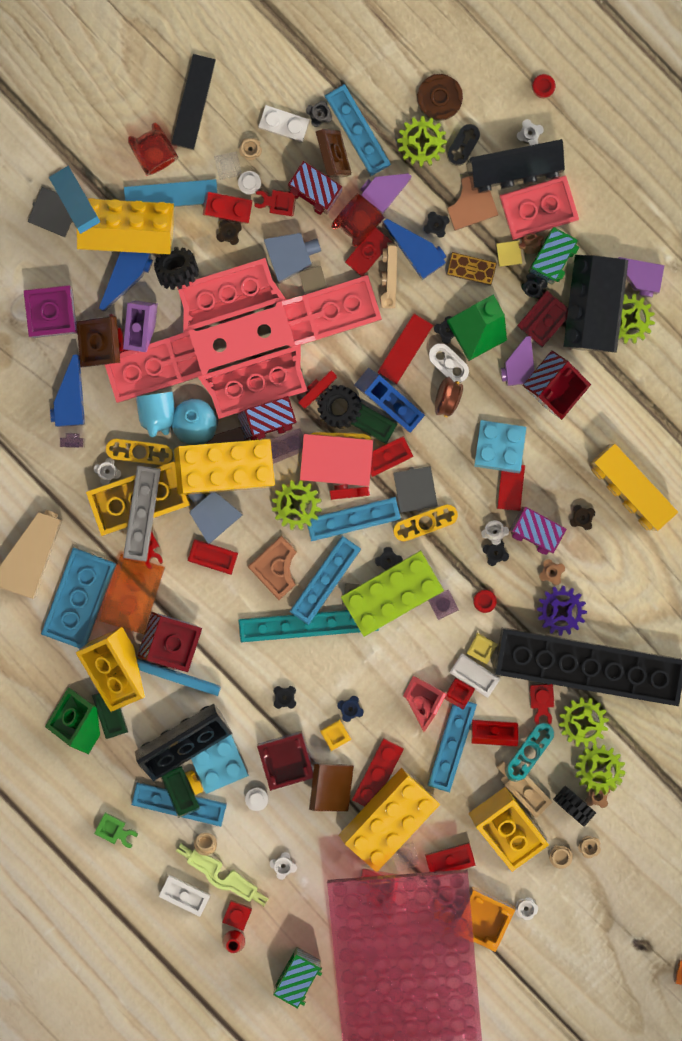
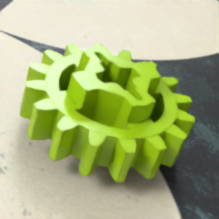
M424 116L421 117L419 122L413 117L411 125L405 122L404 127L406 130H399V134L403 138L397 139V143L402 144L398 152H405L403 160L410 158V165L412 166L417 161L421 168L424 162L432 166L433 158L439 161L438 153H445V149L441 145L447 144V140L442 139L446 132H439L441 124L438 123L434 126L433 118L425 122ZM418 127V132L414 136H408L410 131ZM427 128L431 129L435 133L436 137L431 136L427 132ZM421 132H423L424 141H428V143H425L422 152L420 143L416 142L421 137ZM408 147H413L417 151V156L412 154ZM437 147L432 154L426 156V151L429 148Z
M624 294L623 305H634L628 310L622 308L619 339L623 338V344H627L629 339H631L633 344H636L637 337L643 341L645 339L643 333L650 334L652 332L648 326L655 325V322L650 320V317L654 316L655 312L648 311L652 305H644V297L639 301L636 300V294H633L631 299H628L627 294ZM641 310L644 313L645 322L640 318L639 313ZM635 311L632 318L635 323L625 326L627 319L624 316H628ZM632 328L639 331L638 333L632 335L626 334V332Z
M291 480L289 487L283 483V491H275L279 496L278 499H272V502L277 504V507L272 508V511L279 513L275 519L277 521L283 519V527L289 523L291 530H294L296 525H298L300 530H303V524L311 527L310 520L319 519L315 513L322 512V509L317 507V504L321 503L322 500L315 498L319 492L317 490L311 492L312 485L309 483L304 487L302 480L299 481L298 485H295V482ZM301 490L306 492V494L299 496L295 495L293 491ZM286 496L287 503L286 506L282 509V501ZM291 497H293V499L297 500L298 502L302 501V503L300 504L301 511L303 512L302 514L295 508L292 509L294 504ZM312 501V509L308 515L306 512L307 506ZM297 515L301 520L295 521L287 517Z
M579 697L578 703L571 699L572 706L564 705L563 708L566 710V713H559V716L564 720L559 722L558 725L565 728L561 731V734H568L567 741L571 742L574 739L575 746L577 747L580 745V742H583L586 748L589 741L596 745L597 737L604 738L601 734L602 730L608 731L604 723L608 722L609 718L603 717L607 711L605 709L599 710L598 708L601 704L596 702L593 705L592 698L590 697L587 702H584L583 697ZM583 707L581 712L575 715L571 714L575 709ZM592 709L596 712L599 722L593 720L591 716ZM586 716V720L593 725L588 724L581 728V724L574 719L579 720ZM568 722L574 724L576 728L575 735L571 732ZM596 730L592 735L585 737L588 731Z
M593 745L591 751L585 748L583 751L584 755L580 754L577 760L579 762L574 766L575 769L579 770L575 774L576 778H581L579 785L586 784V792H589L592 788L595 795L600 790H602L604 795H607L609 789L614 792L617 788L616 784L621 785L623 781L620 777L625 775V771L620 770L624 767L625 762L618 761L621 755L617 754L614 756L612 754L614 748L607 751L605 750V745H602L600 749ZM586 762L588 763L587 766L589 767L588 773H586L585 771ZM606 766L604 771L595 772L596 768L600 769ZM612 767H614L615 771L614 778L612 777L613 774L610 772Z

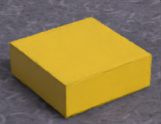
M340 719L320 730L331 751L351 740Z

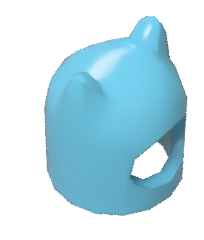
M173 392L135 397L139 422L143 428L148 430L150 437H155L157 432L160 431L164 435H168L175 412Z

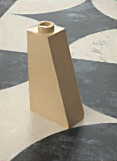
M46 509L44 513H37L0 565V588L31 599L36 597L62 523V519L57 518L58 513Z

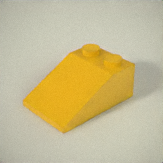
M123 627L91 640L76 652L110 712L145 697L134 646Z
M506 786L468 813L476 828L512 872L549 846L546 839Z

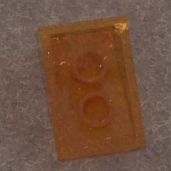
M121 554L99 621L145 634L165 567L150 562L152 566L150 570L145 565V561L123 558L124 554Z

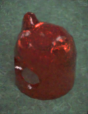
M155 122L152 124L151 131L142 134L138 138L128 137V144L146 176L165 169L179 158L164 131Z
M357 193L334 219L331 228L342 229L345 234L352 238L351 245L357 247L385 217L371 203Z

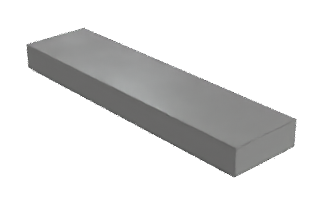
M137 465L123 558L147 561L161 469Z

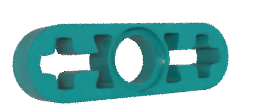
M541 723L537 725L507 764L505 774L509 780L518 782L524 779L554 738V730L549 724ZM538 730H546L545 735L548 738H543L538 744L533 742L540 736ZM531 746L535 749L536 755L533 759H529L524 755L525 747ZM523 761L525 764L519 770L522 774L513 775L514 769L512 766L516 767Z

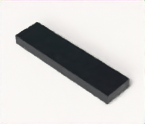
M193 54L171 143L174 146L190 150L195 149L216 59Z

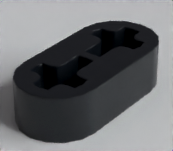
M467 124L463 126L447 153V159L452 165L461 166L469 158L480 137V131L475 125ZM471 129L474 131L473 136L476 138L469 139L468 143L465 144L463 141L466 135L463 132H469ZM460 146L464 147L461 154L464 159L453 160L454 155L451 152H457Z

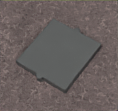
M42 187L36 202H33L34 207L28 222L66 237L73 221L59 195L52 190Z
M431 466L418 469L411 467L410 470L393 473L400 513L413 510L420 512L421 509L438 506Z

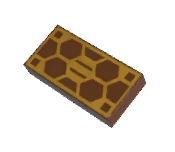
M452 252L446 275L491 286L497 263Z

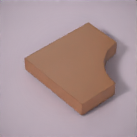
M469 176L461 179V196L454 205L447 208L454 231L498 216L491 192L478 193V189L472 190Z
M282 535L248 566L278 600L296 585L291 577L290 565L297 551Z

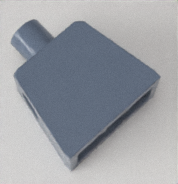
M301 233L264 239L278 283L312 266L309 256L321 252L317 238L304 243Z
M212 492L208 496L204 493L188 494V497L196 505L189 513L208 544L243 516L240 511L217 492Z

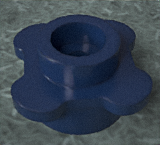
M351 696L346 701L341 700L338 702L337 707L343 714V721L350 722L355 717L363 716L364 710L360 708L357 696Z

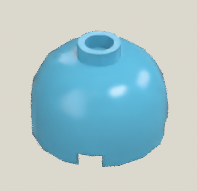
M191 398L176 406L172 429L175 436L184 444L201 445L206 444L213 438L218 427V419L214 409L207 402Z

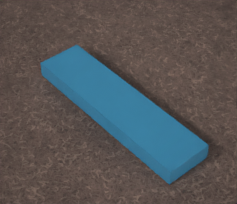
M344 84L326 94L325 98L369 175L373 176L389 167L391 164L346 85Z
M69 166L49 177L80 234L100 223L98 216Z
M216 179L124 187L125 201L174 203V207L204 205L206 192L218 194Z
M396 497L317 516L318 520H310L312 526H308L312 542L401 520Z
M342 536L289 612L309 625L357 557L361 548Z
M136 658L139 671L215 696L219 695L220 685Z
M468 701L464 710L452 704L428 786L450 793L475 713L476 703Z
M137 782L131 805L177 816L165 788ZM195 796L200 809L182 816V818L221 827L227 803Z

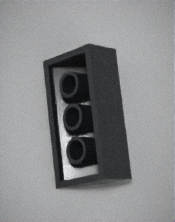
M560 139L471 157L466 165L472 190L478 189V193L492 191L494 186L500 185L501 189L515 186L514 182L523 181L524 184L537 182L538 177L546 176V180L560 177L559 173L565 170L563 140Z
M575 255L563 347L582 351L617 353L628 260L595 255Z
M215 704L202 708L194 716L182 720L179 725L171 730L164 731L153 741L144 743L135 751L136 761L154 782L233 733L221 711Z

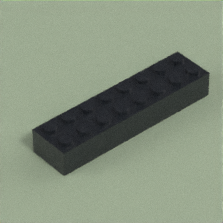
M501 628L494 668L495 675L679 706L682 692L681 658Z

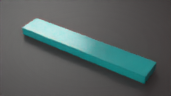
M348 610L318 612L309 625L294 615L239 619L241 643L361 632Z

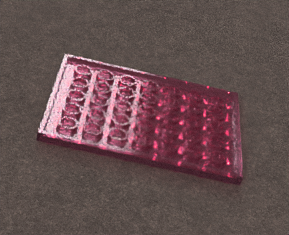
M468 869L327 880L342 1040L482 1041Z

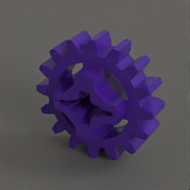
M563 585L560 591L556 587H552L553 593L550 594L545 591L546 599L539 598L538 600L542 603V607H537L536 610L542 612V615L537 618L538 620L545 621L542 624L543 628L550 626L549 633L552 634L556 629L559 636H562L563 630H566L567 634L570 635L571 628L579 630L577 623L585 622L581 618V614H587V611L582 610V606L586 602H579L578 599L581 597V594L578 593L574 596V588H570L566 592V588ZM566 595L570 598L565 601H559L555 596ZM549 603L552 608L551 614L547 617L546 609ZM576 604L577 614L574 619V617L572 616V608ZM559 605L562 607L566 605L565 612L567 614L565 616L561 614L557 616V607ZM558 620H564L568 625L557 626L554 623Z

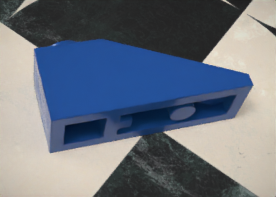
M389 219L383 221V225L422 280L446 264L444 260L446 255L440 246L435 247L433 243Z
M120 252L99 306L100 310L106 311L135 285L145 272L149 273L153 260L150 259V253Z
M79 355L72 356L55 398L54 408L50 409L51 422H55L56 427L85 425Z
M369 367L354 384L356 388L410 433L425 416L384 378Z

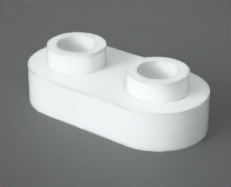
M436 344L431 348L429 360L446 378L449 376L454 382L459 381L461 383L468 377L469 368L467 364L447 345ZM441 351L444 353L445 357L443 360L436 358L437 352ZM455 367L461 369V374L459 376H455L453 374V369Z

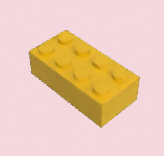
M88 199L100 223L81 234L77 229V249L171 254L174 230V203Z
M270 439L178 446L174 449L178 495L259 489L275 486Z
M610 444L590 462L593 466L591 469L593 474L599 480L605 479L609 484L606 486L607 489L615 497L620 496L624 500L622 505L631 514L636 513L640 517L638 522L644 529L659 531L678 513L672 504L616 444Z
M175 462L156 467L161 469L153 518L191 506L187 495H178ZM136 475L86 492L101 536L128 527Z
M400 768L338 836L349 849L374 871L378 872L440 804L403 768Z

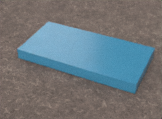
M73 547L41 635L79 649L85 646L90 638L117 563Z

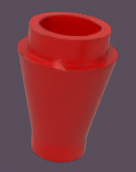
M237 930L227 932L222 940L223 947L230 953L240 952L245 946L244 935ZM234 941L237 943V947L233 948L229 943Z

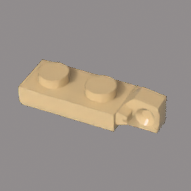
M387 243V249H383L382 262L387 263L386 272H382V286H386V289L380 295L382 308H395L397 244Z
M502 760L496 767L504 775L500 779L504 783L503 785L537 818L552 801L528 776L518 782L509 780L505 774L507 764ZM517 766L513 767V775L522 774Z

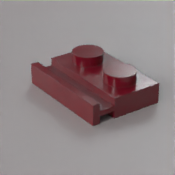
M547 290L517 327L525 332L526 335L531 336V339L542 348L567 320L568 308Z

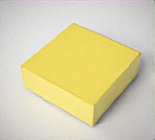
M520 241L496 244L499 267L522 264L521 249L519 248Z
M477 633L467 654L488 664L498 644Z

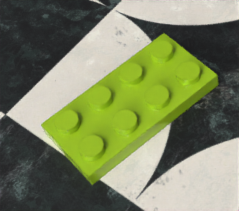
M420 550L343 594L341 599L363 637L442 593L444 589Z

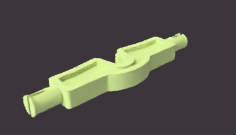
M182 843L177 848L176 852L188 858L187 863L204 873L208 881L216 888L231 890L249 902L253 899L263 907L265 906L269 898L257 892L258 887L247 881L235 870H231L226 878L221 879L218 877V873L222 867V862L210 856L200 855L195 849L192 851Z

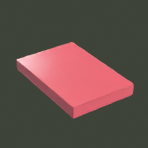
M566 175L499 196L512 241L525 237L528 234H536L579 220Z
M304 433L300 480L370 486L373 440Z

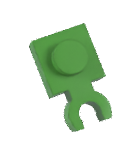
M106 812L94 833L113 844L116 843L117 839H120L127 848H131L133 844L129 843L126 837L128 835L138 836L135 830L123 829L126 822Z

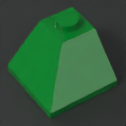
M494 294L447 320L468 361L507 341L505 314Z
M68 687L45 727L70 747L89 755L100 736L97 708Z

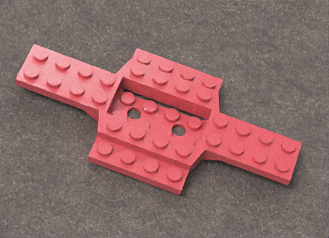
M266 258L196 279L193 283L189 282L190 285L188 287L182 285V289H179L178 292L184 308L183 333L149 344L147 352L133 350L120 353V363L107 364L105 368L117 403L199 378L212 396L218 418L221 419L237 414L244 409L307 392L301 372V345L380 321L382 318L368 275L286 300L273 282ZM276 305L275 307L270 308V309H267V310H263V311H260V312H257V313H254V314H251V315H248V316H244V317H241V318H238V319H235V320H232V321H229V322H225V323H222V324H219V325H216V326H213V327H209V328H206V329H203V330H200V331H195V330H197V329H201V328H204V327H207V326H210V325H213V324H216V323H220V322H223V321H226V320H229V319H232V318H235V317H239V316H242V315H245V314H248V313H251V312H254V311H258V310H261V309H264V308H267V307ZM266 324L271 328L269 337L261 338L258 335L257 330L260 325ZM218 338L224 339L227 344L226 349L222 352H217L213 348V342ZM285 345L290 346V348L208 373L209 369Z

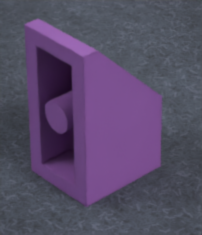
M407 173L375 177L373 181L368 179L360 189L363 192L361 198L382 215L411 180L412 176Z
M618 257L619 259L628 260L626 279L634 291H640V296L651 298L653 294L657 295L660 293L665 265Z
M137 300L127 303L123 349L147 352L156 326L158 303Z
M527 336L522 340L504 363V368H501L502 382L506 381V386L523 385L535 371L531 336Z

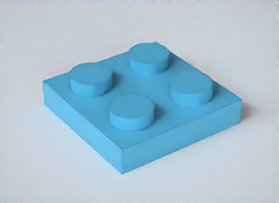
M481 420L474 467L520 473L527 427Z
M229 735L191 759L206 794L249 776L232 735Z

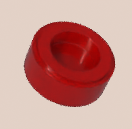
M547 74L537 76L532 83L533 93L543 99L550 97L556 88L554 79Z
M480 590L473 598L474 607L482 613L491 612L497 603L496 596L489 590Z

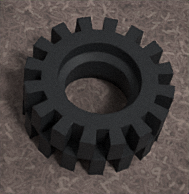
M174 247V251H171V254H160L161 258L157 257L155 259L154 270L158 281L166 289L169 286L171 290H175V287H178V290L182 289V285L188 287L190 285L189 281L193 283L195 277L199 275L194 254L189 249L186 251V248L182 247L179 250L178 247Z
M333 385L332 389L326 388V393H321L320 395L321 401L318 400L317 402L319 405L317 410L321 414V419L334 428L344 429L343 427H351L350 424H355L357 422L355 420L356 417L360 418L361 415L359 413V410H362V405L359 403L361 402L360 398L357 397L354 391L344 385ZM339 398L345 399L348 404L347 411L342 415H334L331 409L332 403Z
M566 785L553 798L559 806L583 827L596 814L590 806Z

